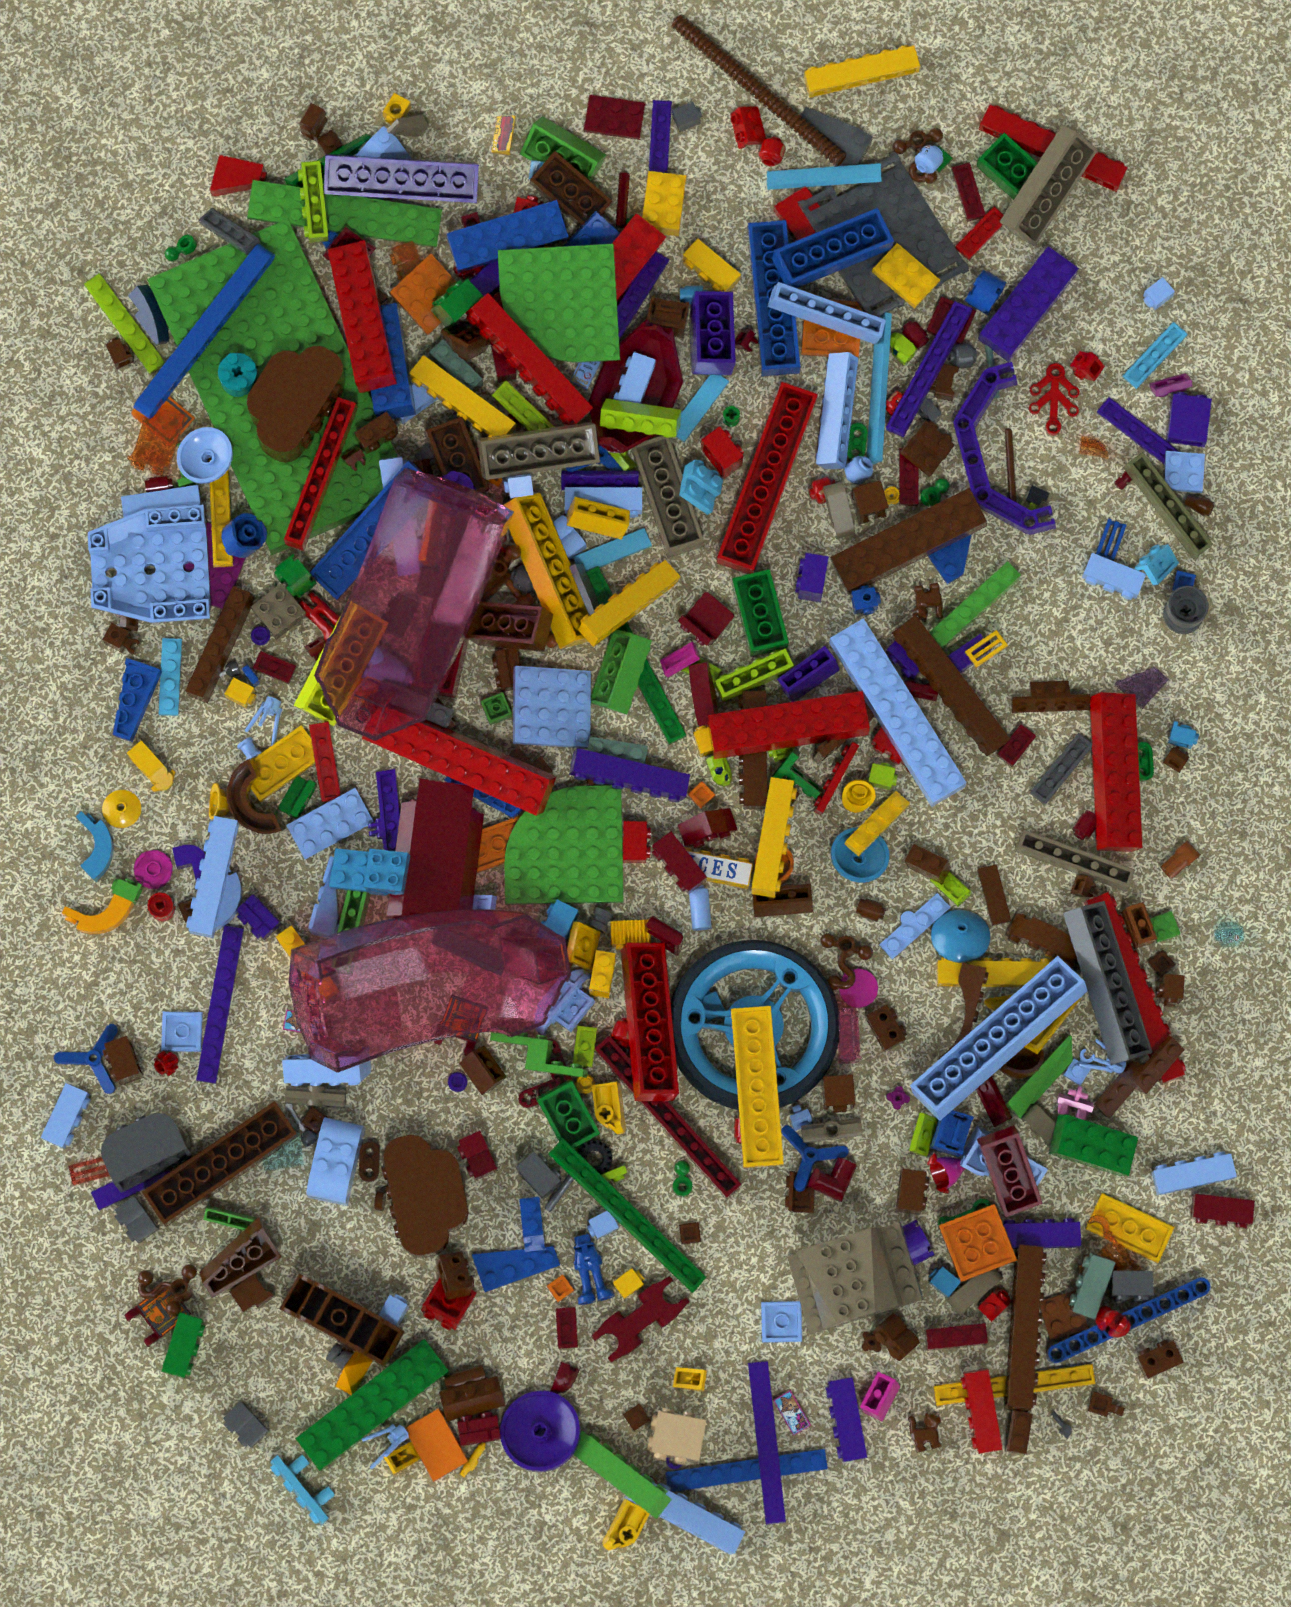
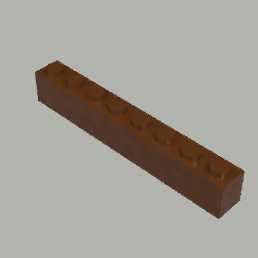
M916 615L892 632L895 641L903 647L908 658L913 660L919 672L930 682L931 688L940 695L944 705L949 707L955 719L963 725L967 735L973 738L978 745V749L986 757L1010 740L1004 729Z

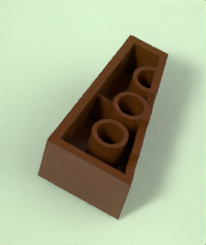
M258 1217L199 1273L203 1285L213 1298L282 1258L279 1246Z

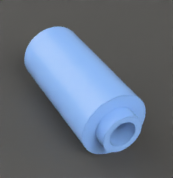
M701 885L689 894L693 931L712 929L709 891Z

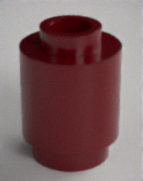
M909 321L902 327L904 329L902 332L904 337L912 342L917 349H920L929 342L928 334L917 321Z
M168 475L145 480L146 493L174 489L172 478L168 479Z
M1089 810L1082 813L1072 828L1075 832L1073 835L1082 841L1089 839L1096 829V814Z

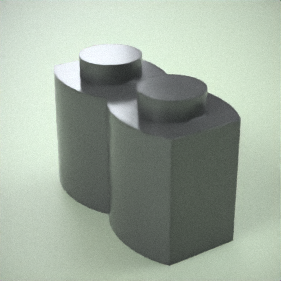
M135 1196L115 1209L117 1213L115 1215L116 1220L121 1226L125 1224L128 1229L126 1234L132 1242L136 1240L137 1243H141L159 1230Z
M241 1401L223 1418L226 1421L223 1425L231 1433L235 1431L240 1436L237 1440L245 1448L247 1446L253 1448L269 1432L264 1424Z

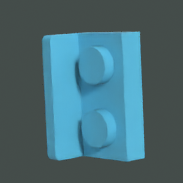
M1157 544L1149 549L1150 552L1140 558L1139 563L1134 567L1137 571L1144 570L1152 585H1158L1179 564L1168 544L1161 546Z

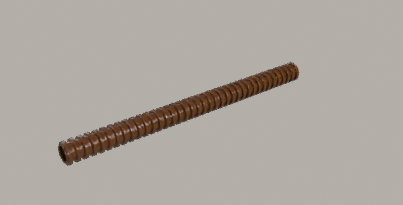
M683 14L675 18L672 28L676 29V32L680 33L682 37L685 36V39L689 40L690 44H693L695 48L698 47V50L702 51L703 55H706L708 59L711 58V61L715 62L716 66H720L721 70L724 69V73H728V76L733 77L734 81L737 80V84H741L742 88H746V91L750 92V95L754 96L756 100L759 99V102L763 103L764 107H768L769 111L772 110L773 114H777V118H781L782 122L785 121L787 126L790 125V129H794V132L798 133L800 137L803 136L804 141L807 140L808 144H812L811 146L816 148L817 152L820 151L822 156L825 155V159H829V162L834 163L835 167L842 164L846 158V153H842L840 148L837 149V145H833V142L829 141L827 137L824 138V134H820V131L815 130L814 126L811 127L810 122L807 123V120L805 118L802 119V116L798 115L797 111H793L792 107L789 108V105L785 104L784 100H780L779 96L776 97V93H771L772 90L767 89V86L763 85V82L758 81L757 77L754 78V75L750 74L749 70H745L744 66L741 67L740 63H736V59H732V56L728 55L726 51L723 52L724 49L719 48V45L715 44L710 37H706V34L702 33L700 29L697 30L698 27L696 25L693 26V23L689 22L687 18L684 19L685 16Z

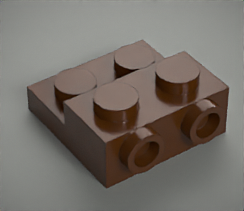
M925 420L919 424L900 453L930 477L955 444L951 442L952 438L948 434H942L937 430L938 427L934 422H927Z

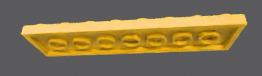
M771 1006L731 1009L743 1168L784 1165Z

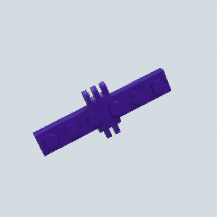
M395 769L376 772L380 818L375 819V823L368 824V829H376L369 831V836H377V839H382L383 850L395 851L400 819L397 772Z

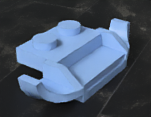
M578 969L565 976H561L538 1005L535 1018V1029L538 1033L545 1036L551 1023L554 1025L555 1022L559 1023L569 1032L573 1031L595 1003L593 998L582 991V984L587 979H591L592 974L584 969Z

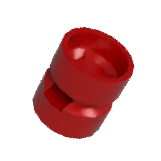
M155 893L148 900V910L157 921L165 922L174 916L175 904L166 893Z

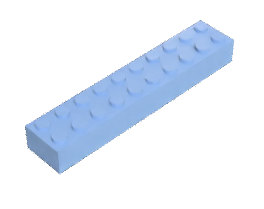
M864 618L832 636L829 644L857 689L863 691L865 702L930 806H935L965 788V779Z
M1057 956L910 1085L913 1095L939 1121L942 1120L1087 992L1085 981Z

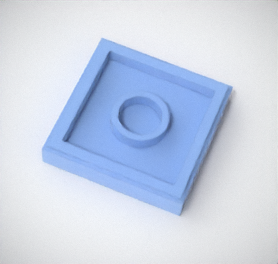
M163 1012L161 1051L201 1052L203 1012Z
M800 1301L761 1302L762 1343L802 1342V1309Z

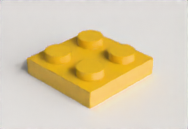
M573 921L568 947L565 951V960L584 969L592 970L601 932L581 922Z

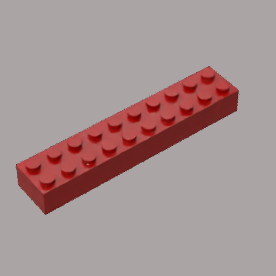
M781 382L717 556V564L746 574L755 572L816 405L818 394Z
M383 701L374 703L362 739L536 816L544 812L557 777Z

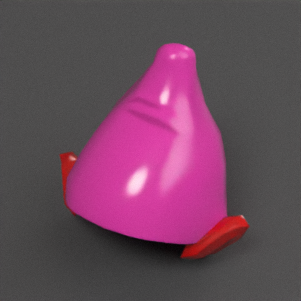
M935 1153L930 1156L927 1165H930L931 1176L937 1185L936 1190L949 1194L948 1188L958 1181L965 1170L964 1167L960 1166L961 1159L952 1157L937 1158Z

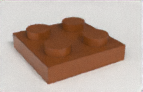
M1076 1290L1043 1301V1305L1039 1307L1050 1341L1089 1329L1085 1316L1070 1309L1069 1300L1072 1293H1076Z

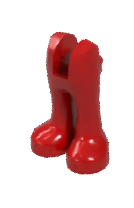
M310 592L307 596L316 607L312 610L302 600L298 604L305 611V616L322 631L324 635L323 640L327 642L334 628L320 614H324L334 626L340 616L318 595Z
M1108 1306L1099 1308L1095 1322L1100 1330L1104 1331L1110 1326L1108 1334L1113 1338H1120L1129 1333L1131 1325L1126 1316H1123L1117 1310H1112Z

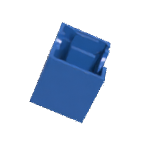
M952 1110L942 1120H938L930 1149L955 1157L963 1155V1149L974 1117ZM948 1145V1146H951L952 1148H958V1149H957V1150H953V1149H950V1148H946L945 1146Z

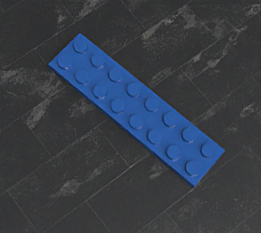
M409 460L310 571L311 576L338 600L434 493L438 486Z

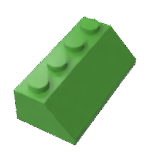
M543 116L533 123L520 152V155L530 161L546 162L553 152L556 151L590 182L600 170L606 157L605 153Z
M616 630L611 634L591 694L592 704L627 715L632 705L634 692L638 687L640 675L644 670V663L647 654L650 652L652 640L621 630Z

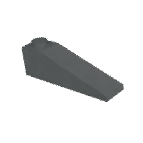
M808 107L801 114L802 119L805 118L807 123H811V127L814 126L815 130H819L820 134H824V138L827 137L829 141L833 142V145H837V149L840 148L842 153H846L845 160L839 166L860 164L872 144L873 136L857 127Z

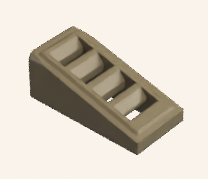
M420 114L396 119L387 128V132L418 137L427 130L429 125L423 115Z

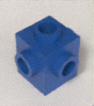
M862 586L856 591H851L854 614H873L878 609V604H881L880 594L875 592V587Z

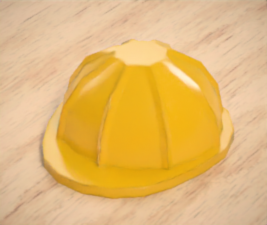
M855 779L844 787L842 804L850 812H862L873 804L876 797L875 789L866 780Z
M214 783L210 791L209 817L212 820L214 816L222 817L230 810L226 791L220 789L218 783Z

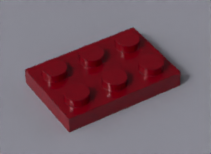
M589 94L584 132L640 140L646 103Z

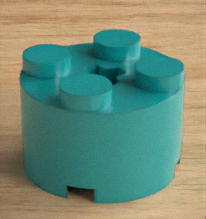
M241 353L228 354L221 361L218 368V377L223 389L234 397H243V395L249 394L259 378L254 361L249 356Z

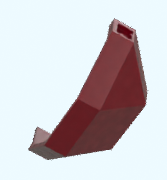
M646 319L619 343L620 360L604 361L588 403L593 407L590 410L592 423L596 426L598 445L610 453H624L656 435H646L643 432L636 431L627 432L617 428L608 429L600 426L601 408L606 398L613 399L615 393H619L621 385H619L622 374L626 375L628 369L625 367L629 356L632 357L634 352L656 359V365L641 404L666 408L674 407L683 384L672 328H662Z

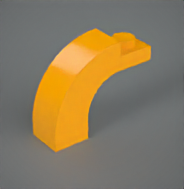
M114 894L108 907L98 915H84L66 906L62 914L66 917L65 921L74 925L78 922L76 929L79 932L103 934L120 926L130 914L134 904L132 901Z

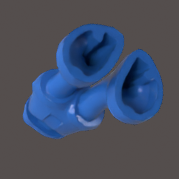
M590 1234L574 1237L576 1246H574L575 1260L573 1264L574 1269L579 1271L583 1287L582 1295L577 1299L578 1304L587 1305L596 1302L591 1287L589 1271L592 1272L598 1301L615 1297L614 1291L607 1289L603 1282L600 1269L603 1261L594 1246V1242H591Z

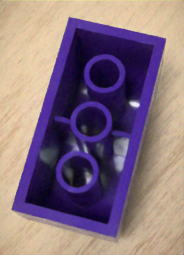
M695 291L690 306L689 318L692 375H732L736 364L733 292Z

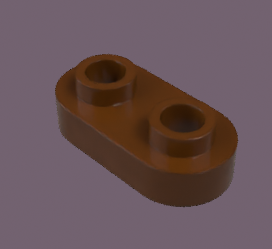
M366 1142L360 1148L359 1176L363 1181L370 1183L374 1182L379 1176L380 1149L375 1143ZM368 1149L374 1151L372 1156H367L366 1152ZM367 1169L373 1170L371 1176L365 1174Z

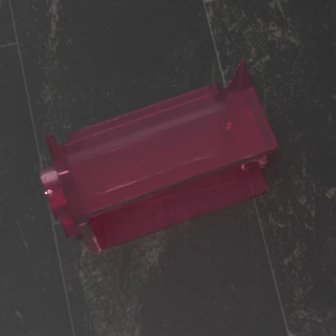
M843 1008L841 1012H838L839 1064L861 1063L863 1059L859 1055L858 1011H854V1008Z

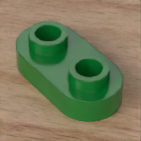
M855 423L850 426L847 458L850 461L856 456L865 455L868 430L861 423ZM856 431L861 432V436L856 437L854 433ZM858 450L859 454L853 455L852 451Z
M1147 742L1138 743L1139 780L1143 782L1151 779L1154 774L1153 750Z

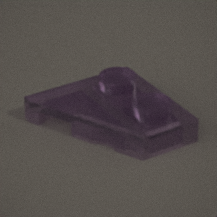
M1152 667L1129 678L1118 680L1115 686L1124 694H1136V704L1144 709L1169 679L1158 669Z

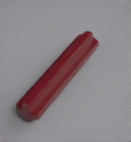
M627 172L619 174L616 227L619 228L626 227L630 174Z

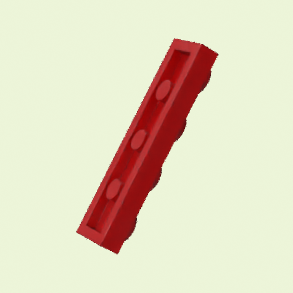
M326 721L309 724L321 802L331 801L340 796L329 722Z
M852 742L850 746L846 745L841 753L843 756L841 763L836 762L832 770L835 773L831 780L827 779L822 788L826 791L822 797H817L813 806L816 807L814 812L820 816L826 809L859 747L858 744Z

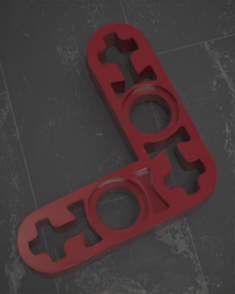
M547 1039L553 1041V1045H555V1048H553L554 1055L559 1054L560 1056L552 1058L550 1064L552 1061L563 1062V1066H566L558 1043L553 1039ZM550 1073L552 1080L522 1091L518 1098L519 1104L527 1109L539 1105L536 1098L531 1099V1104L528 1105L526 1102H522L524 1095L533 1096L535 1095L533 1091L537 1090L539 1097L541 1095L540 1090L543 1087L553 1089L561 1084L560 1077L555 1079L554 1076L561 1074ZM563 1075L565 1082L570 1079L572 1080L571 1076Z

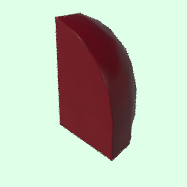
M561 1362L550 1392L559 1394L569 1390L575 1383L580 1369Z

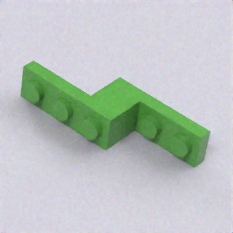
M499 1029L497 1033L491 1032V1041L528 1046L525 1069L587 1078L588 1070L582 1069L583 1065L571 1063L570 1067L563 1066V1062L552 1061L550 1064L553 1041L547 1040L548 1036L536 1035L535 1038H530L528 1033L517 1032L515 1036L509 1035V1031Z

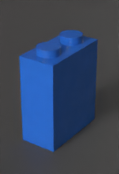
M540 1198L519 1199L525 1252L545 1250Z

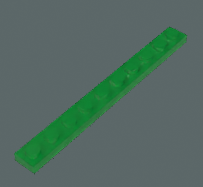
M597 566L586 573L599 604L603 603L605 605L613 594ZM628 622L617 629L633 633ZM646 659L644 670L638 681V687L668 745H671L685 738L686 733Z
M563 1138L548 1153L689 1291L693 1293L707 1278Z

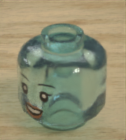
M1235 921L1221 922L1218 929L1214 930L1215 941H1219L1220 946L1224 948L1238 947L1244 941L1243 926H1240Z

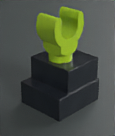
M1032 485L1026 498V502L1030 503L1027 509H1037L1041 501H1047L1050 493Z

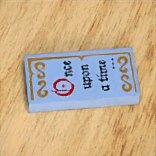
M601 361L578 363L570 383L588 390Z

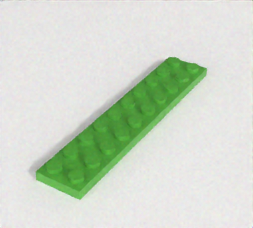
M253 180L247 219L279 223L288 219L291 226L304 228V226H307V219H303L302 207H305V200H301L300 188L302 187ZM324 194L327 229L329 232L340 233L346 225L362 237L437 248L442 209L360 196Z

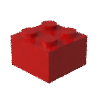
M719 426L701 439V451L723 479H725L743 465L742 454L744 452L738 444L735 445L731 441L732 436L730 433Z

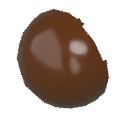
M1024 1047L999 1070L1010 1078L1022 1079L1032 1076L1040 1069L1044 1061V1051L1041 1049L1036 1054Z

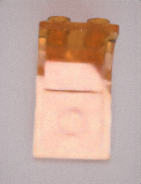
M160 408L151 419L144 416L134 451L131 456L128 455L127 460L131 463L130 465L141 471L147 468L149 471H152L151 473L163 476V473L169 474L185 420V414Z

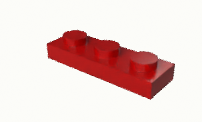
M993 207L955 246L956 250L970 261L1002 228L1003 225L1000 223V220L1004 215L996 207Z

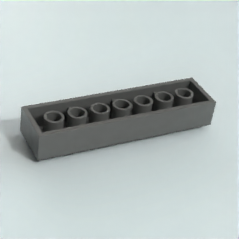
M1105 901L1082 906L1063 913L1110 1064L1114 1065L1153 1053Z

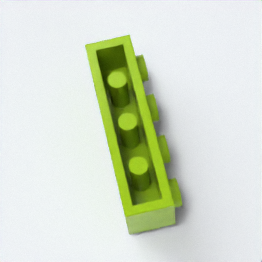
M320 161L301 162V169H298L299 181H303V188H300L301 200H305V207H302L303 219H307V226H304L305 238H309V243L328 241Z
M606 398L601 408L600 426L608 429L617 428L627 432L636 431L643 432L646 435L656 434L671 438L676 437L680 429L682 410Z
M786 648L781 651L780 649L775 650L768 657L758 658L746 667L745 665L740 666L734 670L735 672L717 677L714 686L722 703L742 695L743 691L753 690L775 680L794 668Z

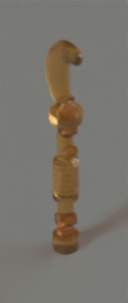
M1101 1215L1090 1217L1088 1224L1094 1222L1101 1224L1103 1227V1238L1109 1239L1112 1242L1111 1246L1116 1247L1115 1250L1123 1259L1127 1260L1128 1264L1132 1266L1133 1271H1140L1141 1267L1138 1264L1136 1265L1127 1250L1112 1236L1113 1232L1109 1230L1110 1226L1107 1219Z

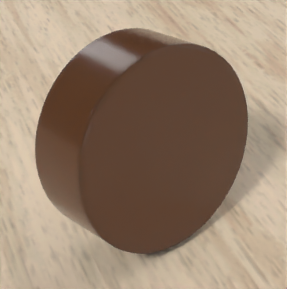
M378 1190L375 1196L374 1208L377 1211H384L386 1191Z

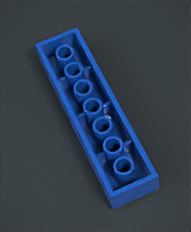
M786 220L748 223L747 232L761 377L800 374L796 317L768 307L772 289L778 282L783 283L772 261L774 250L788 245Z

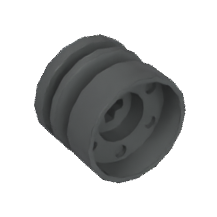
M1182 586L1173 591L1163 609V619L1168 628L1177 634L1185 635L1196 631L1208 612L1209 603L1206 595L1194 586Z

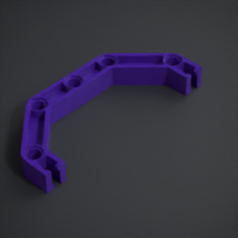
M1009 362L987 368L983 371L956 415L954 428L970 489L980 509L1025 534L1033 535L1056 529L1054 518L1048 522H1038V518L1046 515L1053 516L1051 505L1029 510L991 489L975 431L976 426L998 390L1018 385L1016 374L1010 378L1000 379L1002 374L1010 371L1014 373L1013 363ZM991 376L997 378L993 383L987 382V379ZM967 422L969 425L967 428L962 429L959 427V424ZM971 458L978 459L976 464L968 463ZM980 494L988 495L987 499L982 501L978 499V496ZM1027 520H1034L1035 524L1028 527L1025 525V522Z

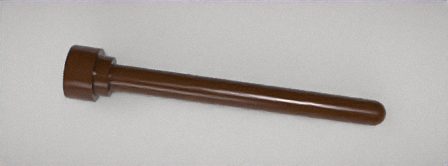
M1007 428L1005 430L1008 496L1009 499L1017 503L1012 430Z

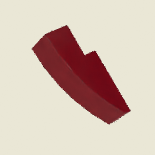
M708 662L689 665L691 693L698 727L708 725V715L718 714L717 696Z

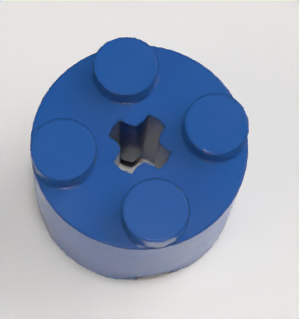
M983 269L980 276L974 282V287L968 293L965 302L988 315L992 310V305L1000 297L1007 282Z
M249 513L240 514L222 529V542L226 553L239 558H246L262 547L267 539L265 525L262 521L259 522L256 516Z

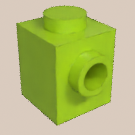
M873 763L868 782L873 787L891 790V786H896L898 775L894 774L896 768H892V765L888 763H881L880 765Z

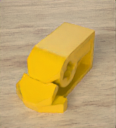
M142 740L127 752L128 757L154 785L151 788L153 792L167 790L173 785L176 772L173 769L170 772L167 771V768Z
M611 1082L592 1085L596 1119L607 1129L613 1130L617 1135L625 1133L626 1123L621 1083ZM606 1110L610 1112V1115H607V1118L603 1117V1114L606 1113Z
M624 1499L603 1539V1547L609 1551L635 1543L649 1513L640 1506ZM623 1531H628L631 1534L630 1537L624 1538V1535H622Z

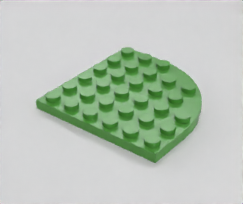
M613 244L498 250L500 294L504 311L546 356L559 361L578 363L620 360Z
M612 785L563 788L550 794L543 813L536 816L525 811L515 824L506 847L505 905L555 904L557 899L566 904L624 903L621 789L613 788Z

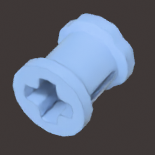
M252 737L246 738L237 745V748L241 749L246 756V760L255 758L262 753L253 744Z

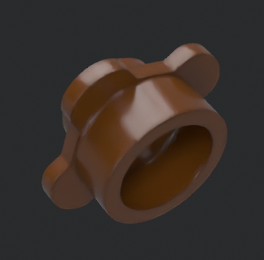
M868 1331L864 1332L862 1350L879 1352L881 1346L876 1340L875 1335Z

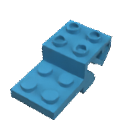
M335 848L329 887L369 892L373 895L382 896L404 894L410 855L406 852L369 849V852Z

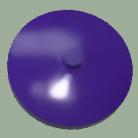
M533 1391L516 1399L506 1410L500 1427L501 1443L508 1457L519 1467L532 1472H548L564 1465L575 1453L581 1437L580 1420L573 1406L562 1396L550 1391Z

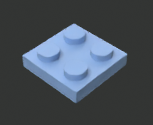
M1166 451L1164 480L1172 491L1203 492L1205 454Z

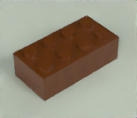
M556 151L553 152L530 179V184L550 202L557 200L560 210L579 227L595 211L603 216L613 203L608 196Z
M462 417L425 430L424 434L441 478L451 471L460 472L471 479L477 490V495L489 491V485L487 480L482 477L481 465Z
M476 601L467 638L478 646L544 652L553 614L543 607Z

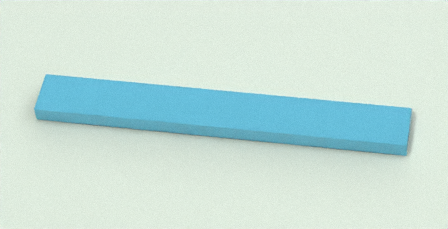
M887 312L879 317L885 319L886 323L882 337L874 344L867 442V458L870 459L873 465L883 460L892 314Z

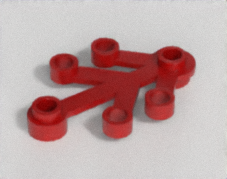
M1053 363L1047 367L1046 376L1030 387V394L1032 396H1039L1041 389L1051 382V390L1037 402L1031 403L1029 412L1032 415H1037L1040 409L1050 401V418L1045 426L1047 434L1056 436L1061 430V423L1057 420L1058 401L1068 410L1067 414L1070 417H1076L1079 413V408L1073 405L1059 390V383L1068 391V396L1072 399L1079 396L1080 390L1067 380L1064 367L1061 364ZM1057 370L1059 372V375L1054 376L1052 374V371ZM1037 387L1039 392L1033 393L1032 388ZM1076 390L1077 395H1071L1070 391ZM1032 406H1037V407H1038V411H1036V412L1032 411V410H1031V407H1032ZM1075 408L1077 412L1071 414L1069 410ZM1051 425L1056 426L1057 430L1051 431L1049 427Z

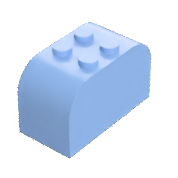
M324 1117L307 1185L306 1194L308 1198L348 1206L360 1148L365 1134V1127L363 1125Z

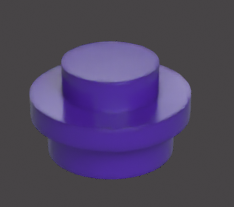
M264 626L255 627L251 632V639L256 645H265L270 640V632Z
M455 1072L449 1076L448 1086L452 1091L461 1092L467 1087L468 1081L463 1073Z

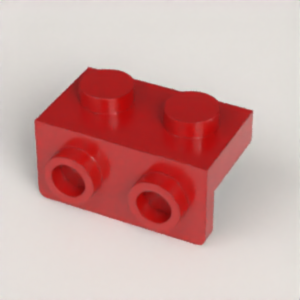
M738 107L730 114L738 149H743L747 145L762 144L766 139L758 107Z

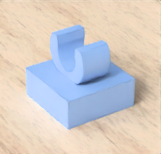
M800 1105L792 1107L794 1115L790 1116L794 1131L801 1129L803 1125L813 1124L808 1109L802 1111Z

